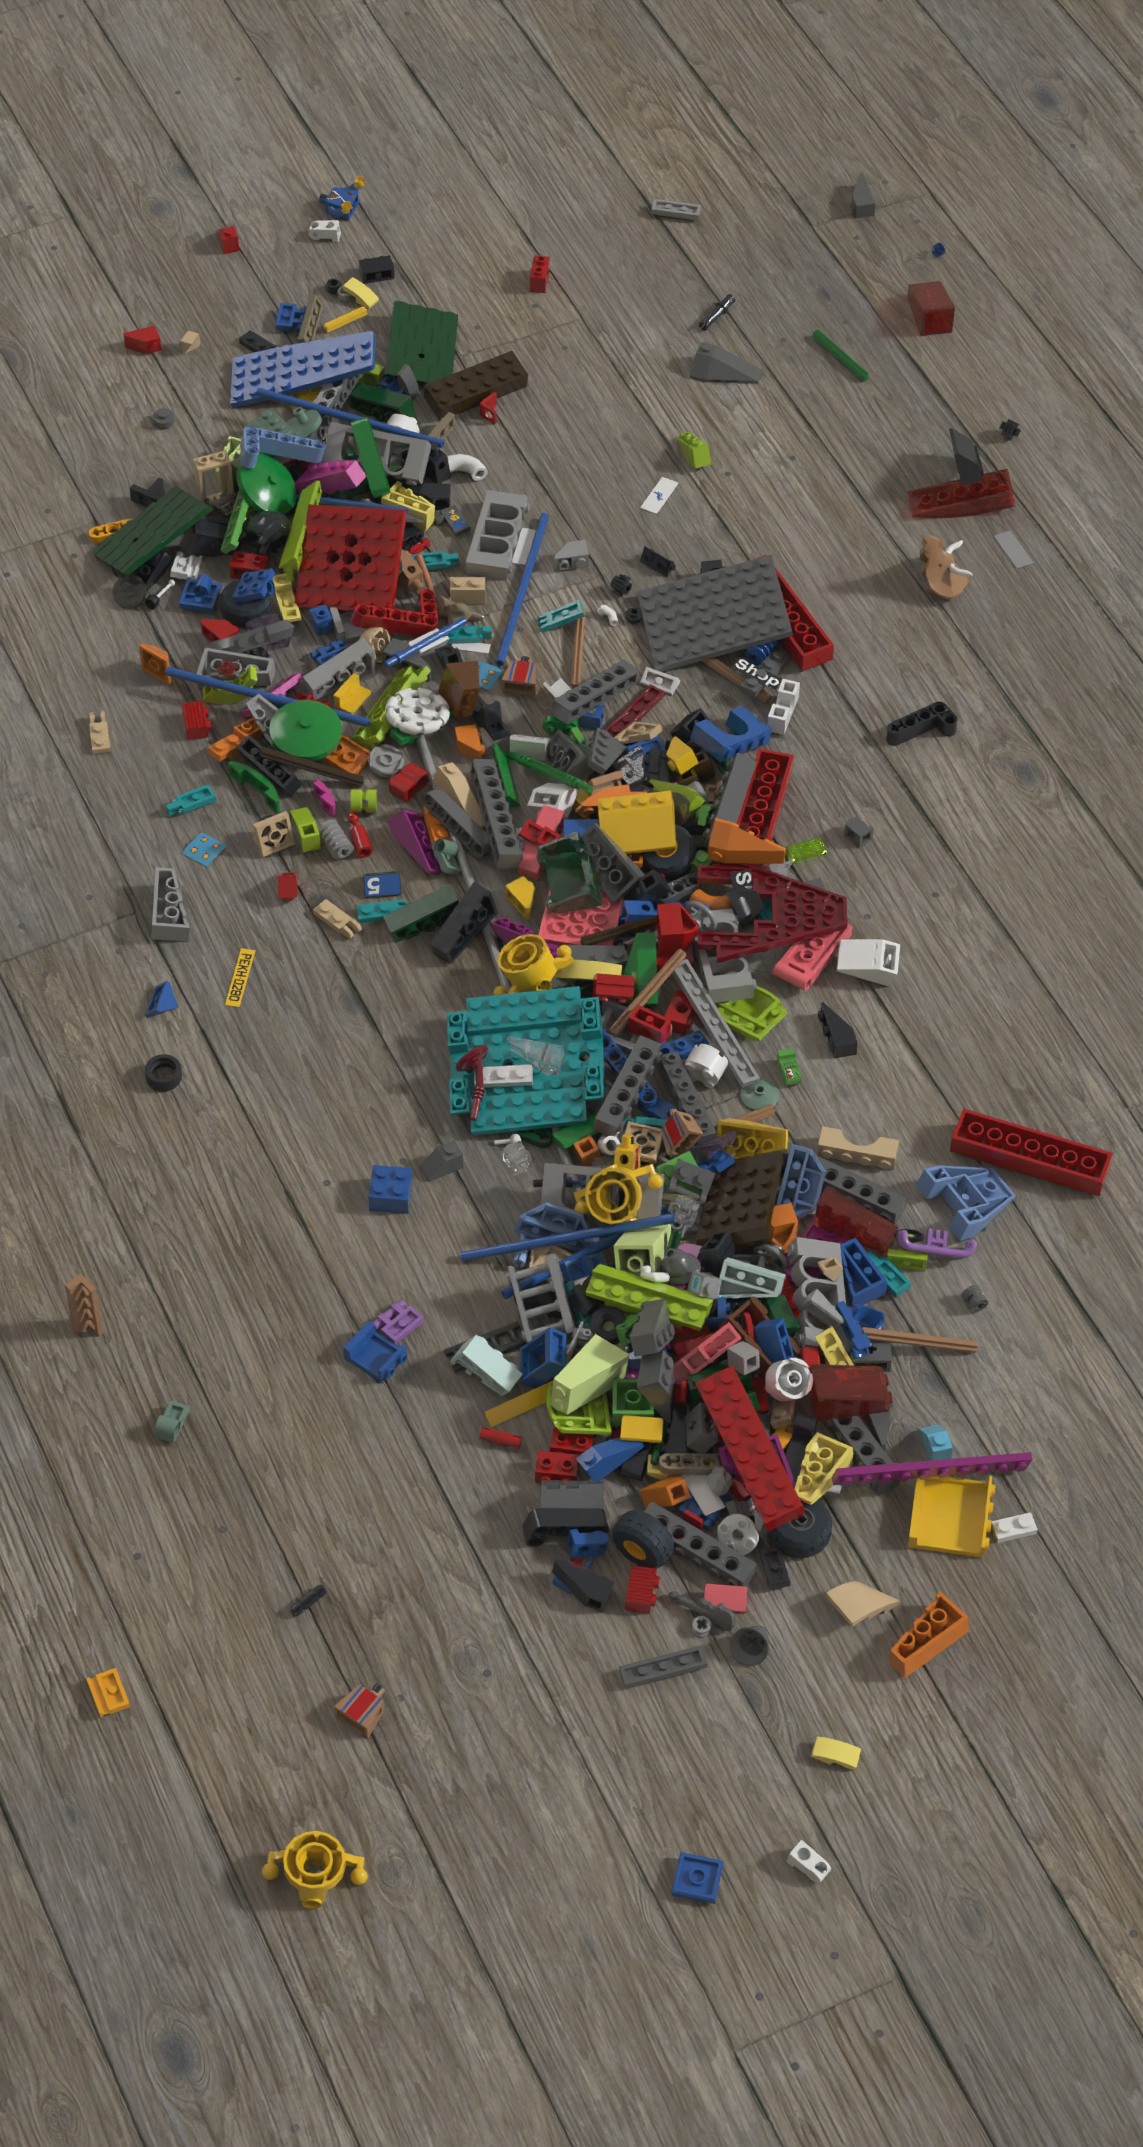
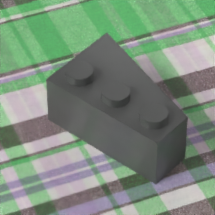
M567 945L571 948V956L574 960L622 965L621 975H624L629 958L624 946ZM573 980L575 986L578 985V984H580V983H582V982H584V981H586V980Z
M541 1480V1508L603 1509L604 1481Z

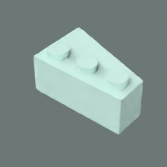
M727 1258L724 1260L719 1278L721 1283L717 1297H777L781 1294L786 1274Z
M477 1335L466 1341L450 1360L454 1365L459 1363L467 1368L465 1372L470 1376L474 1373L482 1378L481 1383L501 1396L507 1394L522 1375L515 1364L509 1363L503 1358V1354L500 1351L490 1347L483 1337Z

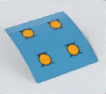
M478 661L480 687L490 691L503 670Z
M200 833L185 848L182 854L208 867L227 845L204 833Z

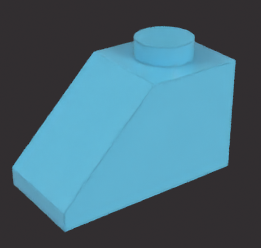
M939 1424L919 1429L930 1461L951 1459L953 1446L947 1430Z

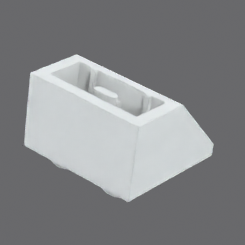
M546 783L533 790L527 806L536 815L539 810H542L543 805L564 811L565 818L568 819L579 790L565 784Z

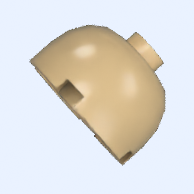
M371 627L362 633L359 640L365 638L375 652V662L382 663L383 650L389 644L390 636L388 631L382 627Z

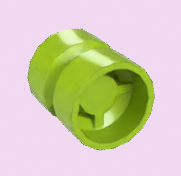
M351 789V812L361 813L365 810L366 813H377V789H367L365 792L362 789Z

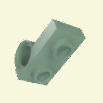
M443 838L437 839L431 847L434 856L440 864V869L446 874L457 876L460 873L459 866L454 858L458 853L457 843Z
M170 1401L164 1415H160L157 1419L155 1438L175 1443L190 1411L189 1406Z

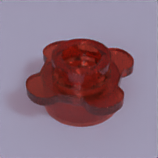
M224 659L222 665L217 668V671L222 673L224 677H232L236 672L235 669H238V664L230 662L229 659Z

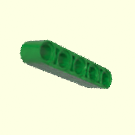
M368 417L352 421L351 426L374 499L391 493Z

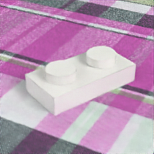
M1031 1512L991 1522V1528L997 1543L1037 1534L1038 1530Z

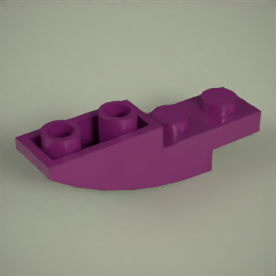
M500 917L491 924L493 930L506 944L519 936L533 933L532 929L527 928L523 924L514 923L508 918ZM546 942L554 959L559 958L557 956V949L559 947Z

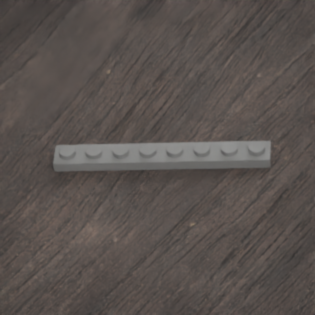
M688 959L683 960L672 974L722 1056L727 1058L728 1066L740 1086L743 1088L757 1083L760 1077Z

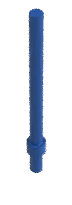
M463 617L406 650L398 651L393 654V657L384 661V666L388 668L395 663H401L411 654L467 623L466 619Z

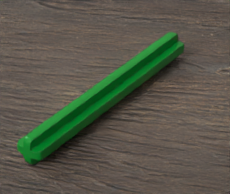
M820 330L813 332L812 337L862 381L869 379V373Z

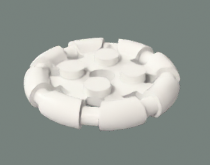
M425 688L401 690L395 693L398 696H391L385 706V710L387 709L386 718L389 723L395 728L398 727L401 732L417 735V733H424L425 735L439 730L440 726H444L447 723L450 715L449 705L441 695H435L434 691Z

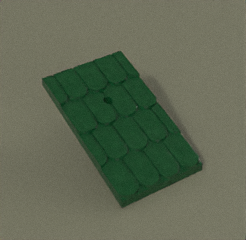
M394 301L386 376L398 379L397 374L405 364L409 365L417 383L426 385L453 374L458 314L440 311L435 308H426L421 305L407 304L403 301Z
M173 487L156 503L152 502L134 520L128 521L113 536L107 537L91 553L128 576L206 516L213 508L179 487Z

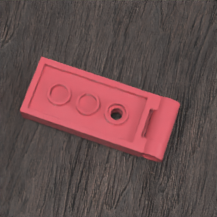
M848 924L845 930L794 943L781 960L777 962L772 974L807 991L839 952L840 940H848L852 936V925Z

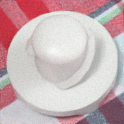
M732 1514L719 1524L718 1539L721 1543L745 1555L756 1547L759 1540V1532L755 1523L750 1518L741 1514Z

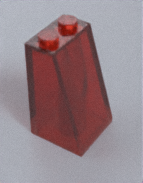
M941 281L909 284L907 297L920 336L952 333L955 306Z
M812 1364L810 1366L813 1385L809 1392L815 1418H818V1421L889 1412V1405L893 1403L891 1391L887 1390L888 1376L883 1374L882 1367Z

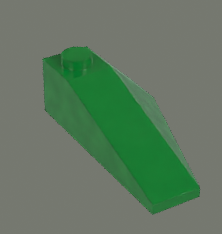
M655 932L636 933L624 971V976H634L633 999L628 1001L627 1004H620L628 1008L657 974ZM658 990L644 1004V1008L658 1006Z

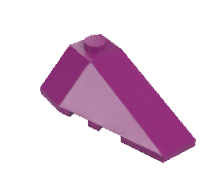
M408 810L400 811L388 821L391 833L427 873L439 875L441 873L440 865L431 847L424 819L425 814Z

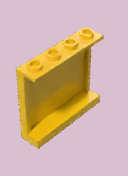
M989 1476L988 1482L953 1477H930L925 1480L916 1478L908 1548L983 1558L984 1550L988 1551L990 1538H986V1532L990 1533L992 1520H988V1514L992 1515L994 1502H990V1497H994L996 1486L992 1484L993 1476Z

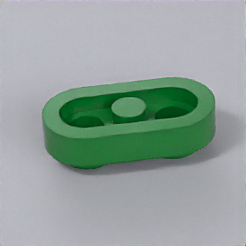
M555 716L545 717L542 723L543 730L548 733H556L559 729L564 734L569 735L572 728L578 727L577 720L565 724Z

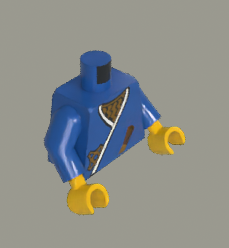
M358 176L354 180L355 183L349 187H334L329 195L320 194L319 203L326 204L327 214L335 219L350 220L359 203L358 189L364 187L365 180L362 176Z

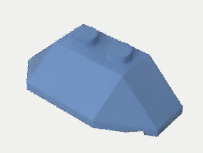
M792 1144L776 1204L778 1206L792 1203L797 1220L816 1210L826 1170L812 1149Z
M546 1202L520 1215L514 1232L532 1238H540L589 1229L590 1227L584 1214ZM595 1238L557 1244V1246L579 1252L593 1245Z

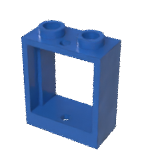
M549 1327L520 1348V1372L522 1373L520 1383L532 1388L540 1387L560 1373L566 1366V1334ZM545 1353V1363L539 1366V1357Z

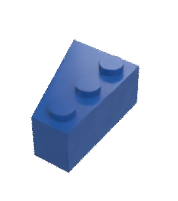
M853 1238L841 1244L843 1279L850 1306L853 1304L864 1305L885 1295L887 1280L858 1240Z

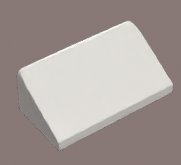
M646 667L640 684L645 686L652 684L665 693L673 695L680 684V680L677 677Z

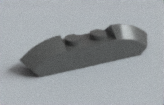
M287 619L212 641L209 648L240 653L291 637L294 626Z

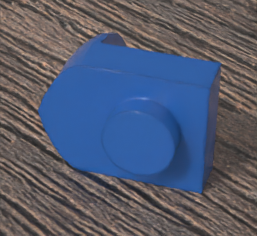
M717 1297L718 1317L705 1319V1324L718 1327L727 1319V1315H731L730 1303H726L725 1297Z

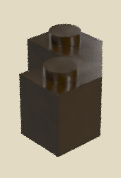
M705 750L695 754L698 761L697 765L682 775L678 772L676 773L680 785L687 786L694 781L700 783L716 776Z

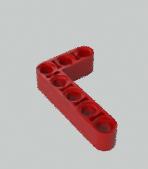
M423 589L416 602V612L358 604L355 606L352 614L351 623L358 628L382 627L388 632L421 637L435 630L438 624L435 593L429 589Z

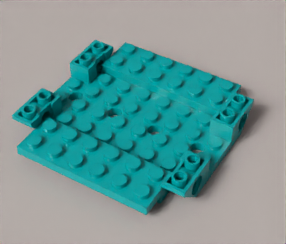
M579 986L466 998L467 1015L466 1011L447 1013V1036L451 1061V1079H449L451 1115L471 1113L472 1096L475 1088V1071L472 1073L458 1072L455 1068L457 1062L470 1050L481 1045H486L489 1048L488 1054L482 1061L483 1067L504 1066L507 1063L533 1066V1085L484 1088V1099L480 1104L477 1121H471L472 1136L587 1123V1101L605 1099L603 1032L599 998L581 999ZM583 1055L589 1056L587 1061L579 1060ZM545 1059L551 1060V1063L548 1065L541 1064Z

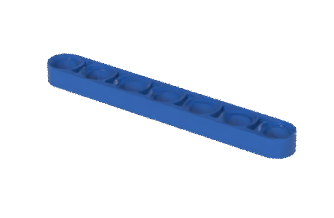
M602 1028L603 1041L609 1042V1045L603 1048L604 1060L618 1076L628 1058ZM613 1054H618L620 1056V1059L617 1061L610 1060V1056ZM647 1082L645 1089L639 1092L640 1097L638 1101L642 1106L651 1108L657 1103V1094ZM650 1094L654 1098L651 1101H645L643 1097Z

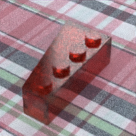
M826 1186L817 1202L815 1226L848 1240L856 1238L861 1245L882 1254H888V1249L892 1247L896 1239L898 1226Z

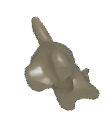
M437 596L439 603L437 615L439 617H447L448 625L463 617L466 621L469 618L484 619V615L470 611L464 603H456L452 601L451 597Z

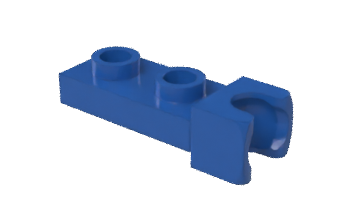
M698 1030L670 1043L665 1042L660 1048V1052L664 1055L677 1051L680 1058L684 1059L690 1055L695 1045L699 1047L700 1044L709 1045L710 1042Z
M844 1300L836 1303L835 1309L844 1319L840 1326L850 1342L849 1349L853 1357L857 1359L868 1355V1348L872 1347V1344L867 1334H862L861 1326L855 1322L853 1312L849 1306L847 1307Z

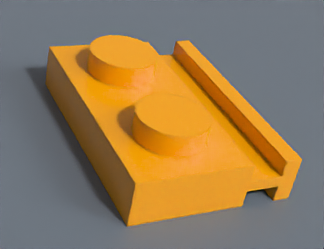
M116 1668L96 1674L93 1678H86L100 1718L104 1717L103 1715L113 1714L130 1707Z

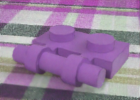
M402 1299L390 1305L389 1310L384 1314H379L373 1322L376 1330L384 1326L381 1329V1334L394 1344H398L424 1322V1316L411 1305L405 1310L403 1309L406 1303Z

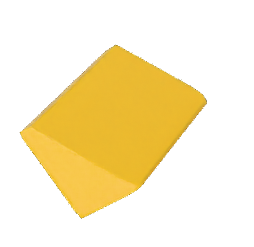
M622 1416L620 1440L662 1443L663 1418Z

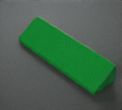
M494 743L493 757L496 767L499 768L502 789L506 792V802L509 803V808L518 807L520 802L505 750L497 743Z
M598 1112L588 1116L587 1123L572 1124L555 1132L553 1138L557 1147L566 1149L588 1135L592 1136L599 1133L593 1130Z

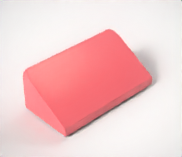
M705 1584L704 1599L712 1602L714 1606L723 1603L726 1608L733 1612L746 1613L747 1587Z

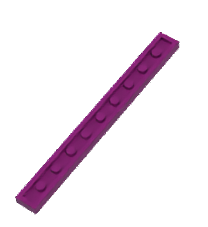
M1031 1452L837 1468L831 1480L833 1485L849 1486L856 1483L866 1485L871 1482L887 1483L892 1480L908 1481L915 1478L920 1480L930 1477L946 1478L950 1475L962 1477L974 1473L978 1475L988 1472L1004 1473L1009 1470L1020 1472L1028 1468L1033 1458Z

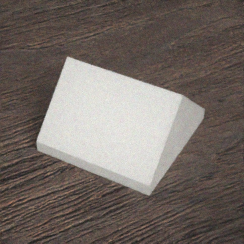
M511 735L510 752L524 754L535 760L545 761L550 738Z

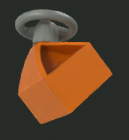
M792 1203L774 1206L771 1224L774 1227L772 1243L753 1248V1254H765V1260L770 1263V1265L766 1263L767 1269L779 1273H784L786 1267H788V1261L783 1254L787 1253L788 1245L797 1237L798 1220ZM779 1259L782 1262V1267L780 1268L777 1265Z

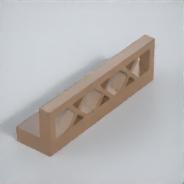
M79 1274L65 1284L72 1328L79 1334L90 1327L100 1336L103 1334L96 1288L82 1274Z

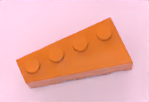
M940 1591L932 1604L930 1603L925 1608L922 1616L914 1621L912 1628L905 1632L890 1650L891 1666L904 1678L908 1677L969 1632V1617Z

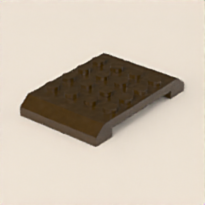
M786 1148L734 1159L735 1163L720 1173L714 1172L715 1176L708 1191L705 1204L702 1206L695 1240L696 1245L704 1247L713 1233L724 1231L730 1232L736 1250L772 1243L774 1227L771 1224L781 1169L786 1168L789 1153Z

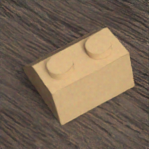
M450 577V597L452 601L456 603L461 602L466 605H485L486 577Z

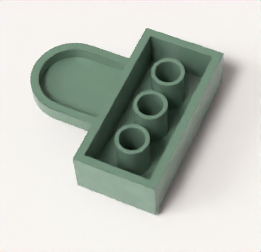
M298 407L293 411L295 417L285 422L271 408L264 411L257 419L250 421L245 427H255L305 438L320 426L322 418L316 410L303 411L302 407ZM269 454L277 460H279L282 464L290 459L287 457Z

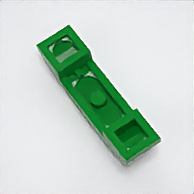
M230 761L228 763L229 776L241 785L246 781L265 795V804L275 813H280L279 797L271 782L255 769Z

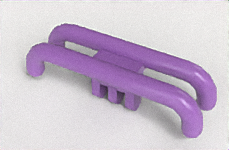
M928 1228L925 1245L911 1243L908 1240V1232L906 1230L896 1233V1242L904 1251L963 1259L971 1256L977 1247V1242L971 1240L966 1241L963 1250L946 1248L948 1231L943 1230L942 1238H940L939 1229H935L934 1237H932L933 1229Z

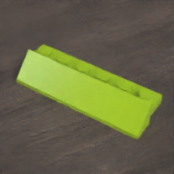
M315 481L306 487L300 495L292 527L279 568L284 569V573H286L287 580L289 581L295 580L297 570H299L301 564L308 504H319L322 494L320 481Z
M412 665L400 669L365 717L371 719L369 728L359 726L350 739L371 750L377 747L385 739L386 733L393 728L386 718L387 709L385 710V706L391 696H398L395 693L404 689L418 690L428 679L427 675L431 670L427 666L415 670Z
M599 1264L592 1271V1277L586 1289V1296L605 1301L606 1306L615 1307L631 1314L642 1312L640 1307L642 1302L665 1299L670 1324H673V1327L682 1329V1326L698 1331H701L714 1302L712 1298L701 1297L692 1292L663 1283L648 1281L640 1276Z

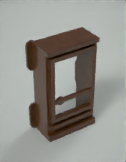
M752 1297L718 1327L721 1328L730 1322L742 1338L735 1344L745 1341L759 1350L760 1368L758 1370L765 1380L767 1370L772 1363L763 1354L759 1345L737 1324V1321L744 1312H749L754 1327L763 1320H770L766 1316L768 1313L767 1309L756 1297ZM789 1336L793 1353L796 1357L801 1353V1348Z

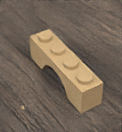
M822 1126L817 1156L894 1170L899 1140L879 1137L873 1144L858 1146L847 1141L842 1130Z

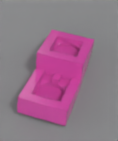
M318 779L313 783L314 795L320 799L321 809L332 818H335L336 807L334 798L329 789Z

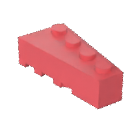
M543 805L542 810H539L536 815V824L543 828L546 826L559 835L564 832V820H566L564 811ZM562 837L559 838L556 844L560 843ZM525 841L522 847L523 859L519 862V867L517 868L518 875L539 881L548 865L547 858L552 857L554 854L555 846L552 851Z

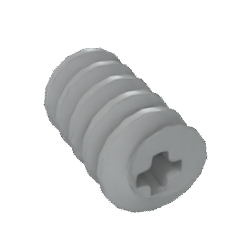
M328 820L320 826L318 830L320 838L334 859L342 860L353 853L354 846L336 820Z

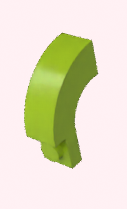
M250 665L238 678L226 682L252 688L257 682L256 667ZM206 685L203 687V701L212 704H233L248 698V696Z

